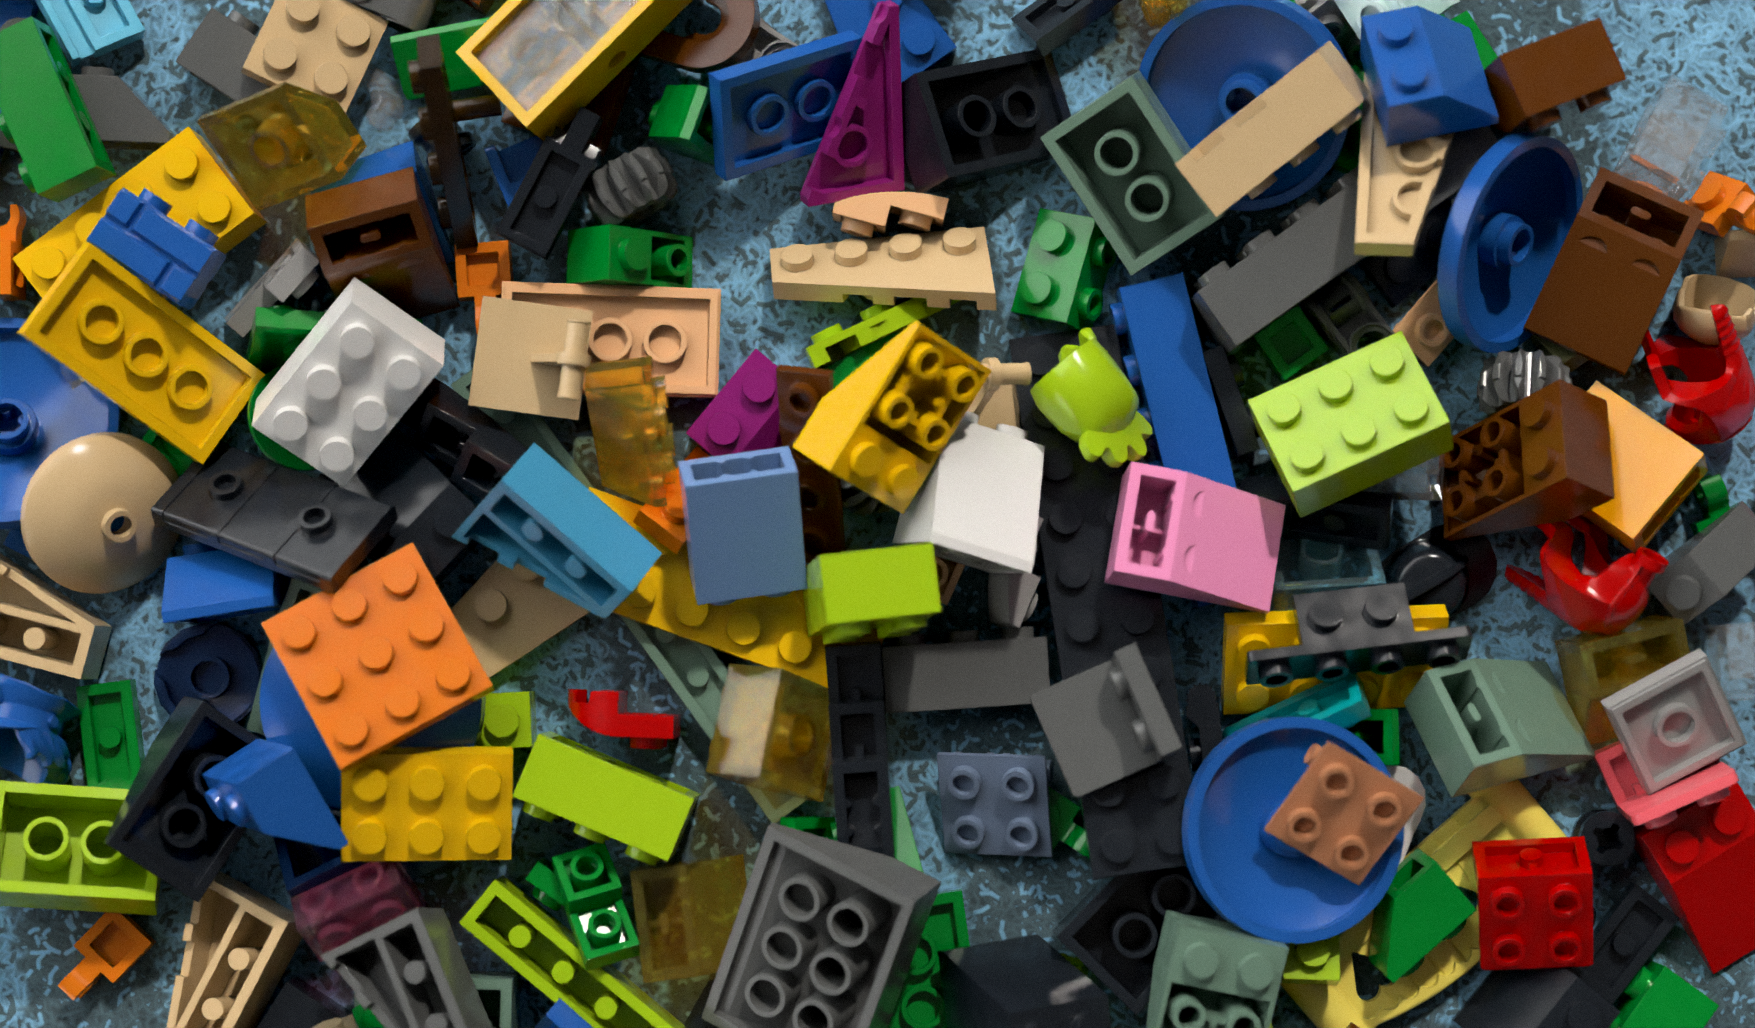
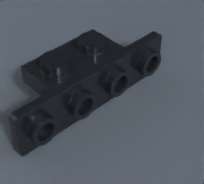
M1404 582L1293 595L1292 608L1299 645L1247 652L1244 675L1247 685L1261 684L1264 687L1275 688L1287 685L1292 680L1316 677L1321 681H1334L1347 676L1349 673L1372 671L1378 675L1396 673L1409 666L1428 665L1431 668H1437L1465 660L1471 645L1472 634L1470 626L1415 632Z

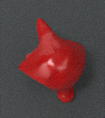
M1723 304L1710 305L1719 345H1705L1695 340L1674 335H1662L1653 341L1649 329H1647L1641 342L1661 398L1673 403L1666 412V424L1663 426L1690 444L1714 445L1727 442L1742 432L1751 421L1755 409V378L1743 346L1737 336V331L1734 329L1735 325L1731 322L1732 317L1729 315V309ZM1673 365L1680 368L1688 377L1687 382L1669 380L1662 366Z
M1582 515L1564 521L1585 536L1583 570L1580 573L1573 563L1571 556L1572 544L1575 538L1572 528L1563 521L1536 525L1549 538L1540 550L1543 579L1529 571H1525L1523 568L1507 564L1505 577L1508 582L1513 583L1521 591L1526 592L1528 596L1534 597L1536 602H1540L1543 607L1571 627L1591 635L1611 636L1628 628L1638 620L1648 604L1650 585L1656 574H1663L1669 564L1665 557L1651 549L1638 547L1635 554L1631 552L1612 562L1608 551L1607 533Z

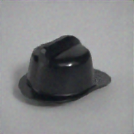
M1442 524L1431 528L1396 549L1384 559L1374 577V586L1404 582L1409 605L1445 604L1449 619L1476 604L1490 591L1497 576V559L1492 545L1485 535L1449 541L1444 539V526Z

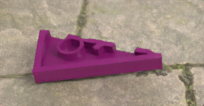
M891 0L877 2L813 159L800 192V201L808 207L834 203L849 197L868 193L905 190L899 5Z

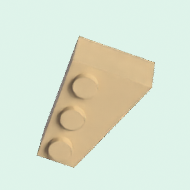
M1329 40L1206 136L1175 165L1217 217L1245 194L1253 200L1278 180L1273 173L1289 161L1295 168L1320 148L1316 139L1328 129L1332 128L1336 135H1338L1364 115L1358 106L1371 92Z
M219 871L199 903L193 901L190 923H185L182 939L186 941L181 973L175 977L166 1028H255L311 921Z

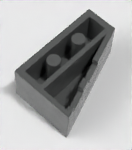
M416 908L320 956L330 969H336L355 991L354 997L364 1009H370L385 1028H492L443 908Z

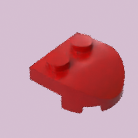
M568 689L567 703L569 709L579 722L603 735L630 737V748L663 749V747H667L668 739L680 736L681 714L627 712L628 690L592 691L589 701H587V689Z

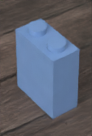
M789 446L678 461L690 579L697 605L709 603L712 605H728L737 599L763 595L767 597H782L792 591L808 589L798 471Z

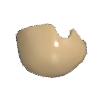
M1692 274L1684 278L1673 304V320L1681 331L1693 340L1705 345H1719L1710 305L1723 304L1729 309V315L1732 317L1731 322L1735 325L1734 329L1737 331L1738 338L1741 340L1749 335L1755 325V290L1731 278L1710 274Z

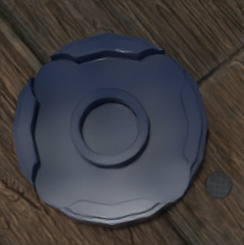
M201 623L182 629L165 643L159 655L161 657L157 664V670H155L154 686L161 706L170 716L183 696L205 701L237 724L251 714L264 664L260 651L246 634L228 625Z

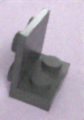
M1136 643L1115 651L1110 661L1031 695V704L1071 794L1075 798L1084 796L1176 756L1182 749L1181 742Z

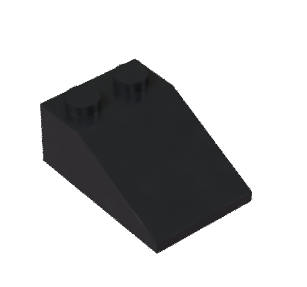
M1036 50L928 70L915 73L901 82L903 151L916 193L930 194L962 187L1053 159L1042 142L1041 137L1071 116L1051 52L1043 57Z
M396 425L344 487L338 484L339 487L396 507L399 519L391 527L385 539L379 541L367 555L374 563L413 542L438 587L479 544V542L471 539L465 545L451 537L479 504L460 486L451 482L450 477L419 447L412 444V440ZM322 472L317 477L320 480H327L338 484Z
M183 696L154 739L104 843L199 903L247 830L246 827H238L228 819L221 821L215 815L206 801L204 793L210 790L201 774L247 746L258 737L205 701Z

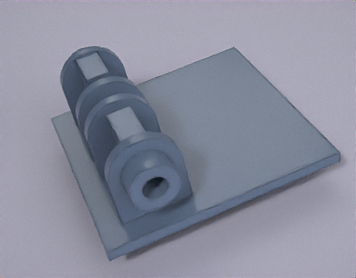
M961 751L937 753L945 853L1053 856L1048 782H1052L1054 777L1053 760H1046V755L1042 754L1017 755L1010 753L994 754V752L984 754L963 753Z

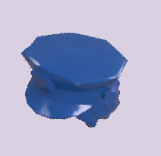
M0 673V767L10 770L13 774L29 783L65 784L68 781V776L71 774L73 765L68 751V743L62 739L66 723L81 715L82 712L66 698L47 693L27 682Z

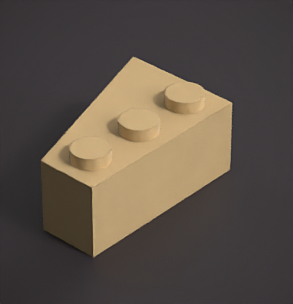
M0 553V659L77 679H98L112 626Z

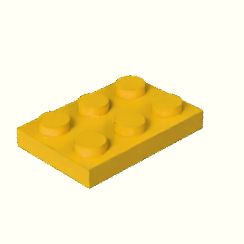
M390 747L345 773L341 771V830L349 844L341 848V862L511 860L513 747Z

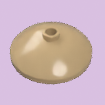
M93 433L66 443L54 451L39 466L31 478L23 497L20 517L21 532L30 557L56 583L82 593H110L128 588L142 581L164 562L179 537V533L155 525L151 514L152 506L179 478L176 470L170 461L155 447L142 439L124 433ZM124 516L123 526L117 531H111L113 520Z

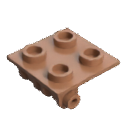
M1327 741L1323 747L1314 743L1304 757V763L1309 765L1308 769L1269 820L1264 830L1348 880L1360 885L1424 798L1332 742Z

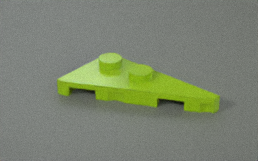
M912 298L893 308L891 305L875 304L859 313L863 322L845 330L842 329L840 323H837L811 336L813 345L806 348L805 354L812 368L822 369L863 346L908 327L915 320L918 322L945 308L927 307L926 298ZM952 300L951 305L961 300Z

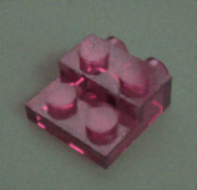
M371 861L290 898L297 931L320 962L324 961L320 957L321 955L416 908H431L399 861Z

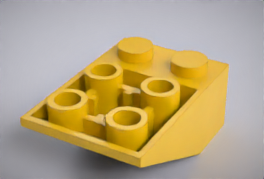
M915 320L821 399L793 447L827 470L904 514L992 370Z

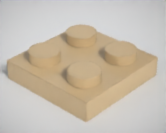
M275 0L242 67L241 73L343 121L389 21L347 0Z

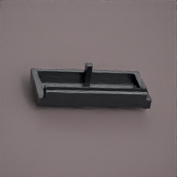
M219 441L204 464L194 461L151 508L155 525L333 594L336 593L377 543L385 539L391 527L399 519L394 505L383 501L379 502L339 487L338 484L330 481L320 480L275 463L272 460H267L229 446L228 443Z

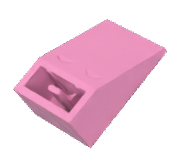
M1131 462L1121 480L1104 583L1268 614L1271 606L1286 505L1189 472Z

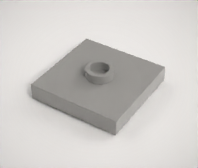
M1700 648L1600 701L1641 787L1648 795L1667 787L1747 744L1707 655Z

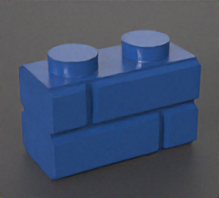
M126 188L121 189L107 208L105 216L99 220L88 236L87 242L93 244L128 272L176 304L190 310L206 289L207 283L213 279L226 259L224 253L213 247L219 237L191 218L186 226L183 227L167 215L173 206L146 188L142 190L139 196Z

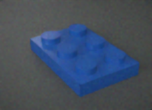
M848 30L709 73L715 173L725 181H729L817 152L861 44L862 37L852 30Z

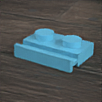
M35 0L48 25L52 27L71 67L79 65L80 61L93 56L96 58L144 38L145 29L129 0Z

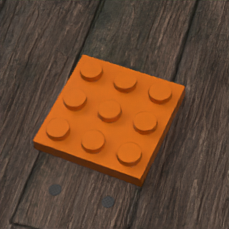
M413 542L350 575L335 594L322 590L261 623L342 773L495 691Z

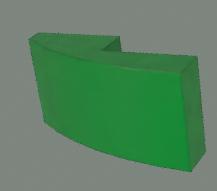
M605 842L604 844L598 843L553 856L552 865L562 901L586 971L639 956L640 943L623 902L622 884Z

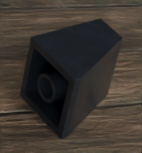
M1026 935L938 951L947 1028H1112L1108 995L1039 935Z

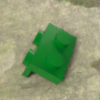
M1043 208L1039 209L1011 312L1025 318L1068 326L1073 330L1093 327L1094 321L1102 311V292L1108 270L1113 266L1117 258V253L1093 217Z

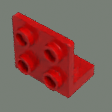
M1585 837L1472 841V860L1478 890L1479 956L1481 969L1489 971L1591 966L1594 962L1593 872Z

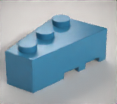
M535 442L451 536L465 545L471 539H474L500 553L497 562L512 570L517 564H520L546 578L543 587L603 619H606L632 593L662 554V552Z

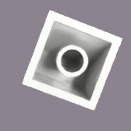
M967 411L904 514L900 513L892 543L901 546L933 543L934 556L989 573H1032L1035 559L1045 446L1028 441L1029 432L1018 427L997 424L996 430L979 425V416Z

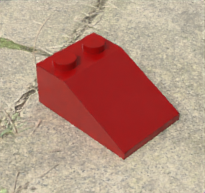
M1738 782L1728 786L1730 794L1715 803L1698 806L1697 802L1694 801L1676 809L1678 817L1665 825L1646 829L1645 825L1641 824L1633 828L1635 831L1636 844L1634 848L1673 912L1680 918L1681 925L1712 974L1717 973L1755 949V810Z

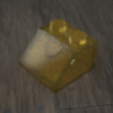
M287 82L280 83L204 114L196 121L257 211L341 180L367 147L337 100Z
M729 664L726 682L721 693V704L715 732L709 747L706 772L737 784L806 800L823 802L832 760L828 688L782 668Z

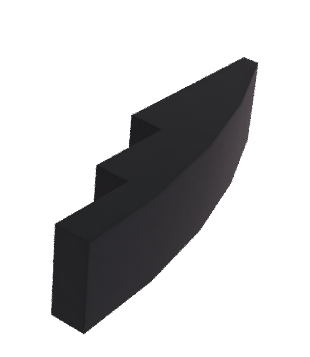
M434 377L399 421L416 430L412 444L454 467L450 478L451 482L484 500L528 449L490 416L477 407L468 406L469 401Z
M881 641L826 645L828 710L832 749L831 765L837 841L895 858Z

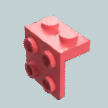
M1620 741L1594 751L1596 754L1594 760L1618 812L1634 826L1644 824L1646 829L1657 828L1673 821L1678 817L1676 809L1694 801L1697 802L1698 806H1706L1727 797L1730 794L1728 786L1739 781L1735 770L1717 759L1667 787L1648 795L1641 787Z

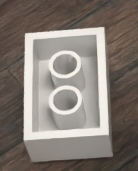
M354 277L257 397L251 426L344 487L444 366L445 339Z

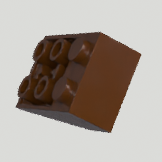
M413 166L305 196L307 231L324 276L336 299L355 277L414 319L460 307V302Z
M1600 167L1523 330L1625 376L1705 212Z
M1561 379L1453 435L1454 449L1440 455L1444 539L1449 541L1573 519L1615 498L1607 400Z

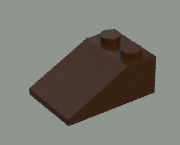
M1600 17L1501 54L1484 69L1485 76L1499 116L1498 124L1489 125V127L1510 133L1528 126L1531 133H1536L1563 120L1562 112L1578 107L1580 113L1585 114L1610 103L1613 100L1610 92L1627 78Z

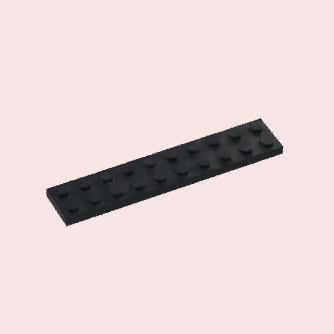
M1114 325L1091 327L1097 341L1124 373L1119 338L1116 336ZM1070 330L1009 339L1011 363L1029 362L1032 371L1029 385H1016L1021 428L1029 432L1028 441L1045 446L1039 517L1044 520L1038 535L1061 681L1110 661L1115 651L1136 643L1182 745V749L1176 756L1080 797L1093 880L1187 867L1182 845L1181 828L1184 803L1192 779L1161 593L1104 583L1123 474L1133 461L1127 459L1118 468L1110 467L1101 457L1094 462L1087 461L1079 448V443L1062 434L1048 421L1038 409L1030 393V390L1059 364L1058 355L1063 346H1080L1078 336L1080 330Z

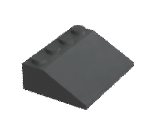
M770 824L767 827L701 1018L719 1028H888L941 882L893 857L779 824Z

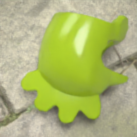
M1083 328L1078 334L1080 346H1063L1058 355L1059 364L1047 373L1030 390V393L1038 409L1048 421L1062 434L1079 443V448L1087 461L1094 462L1101 457L1110 467L1118 468L1127 459L1136 462L1145 456L1147 447L1144 440L1153 434V430L1148 421L1137 411L1139 398L1130 381L1097 341L1096 335L1091 328Z

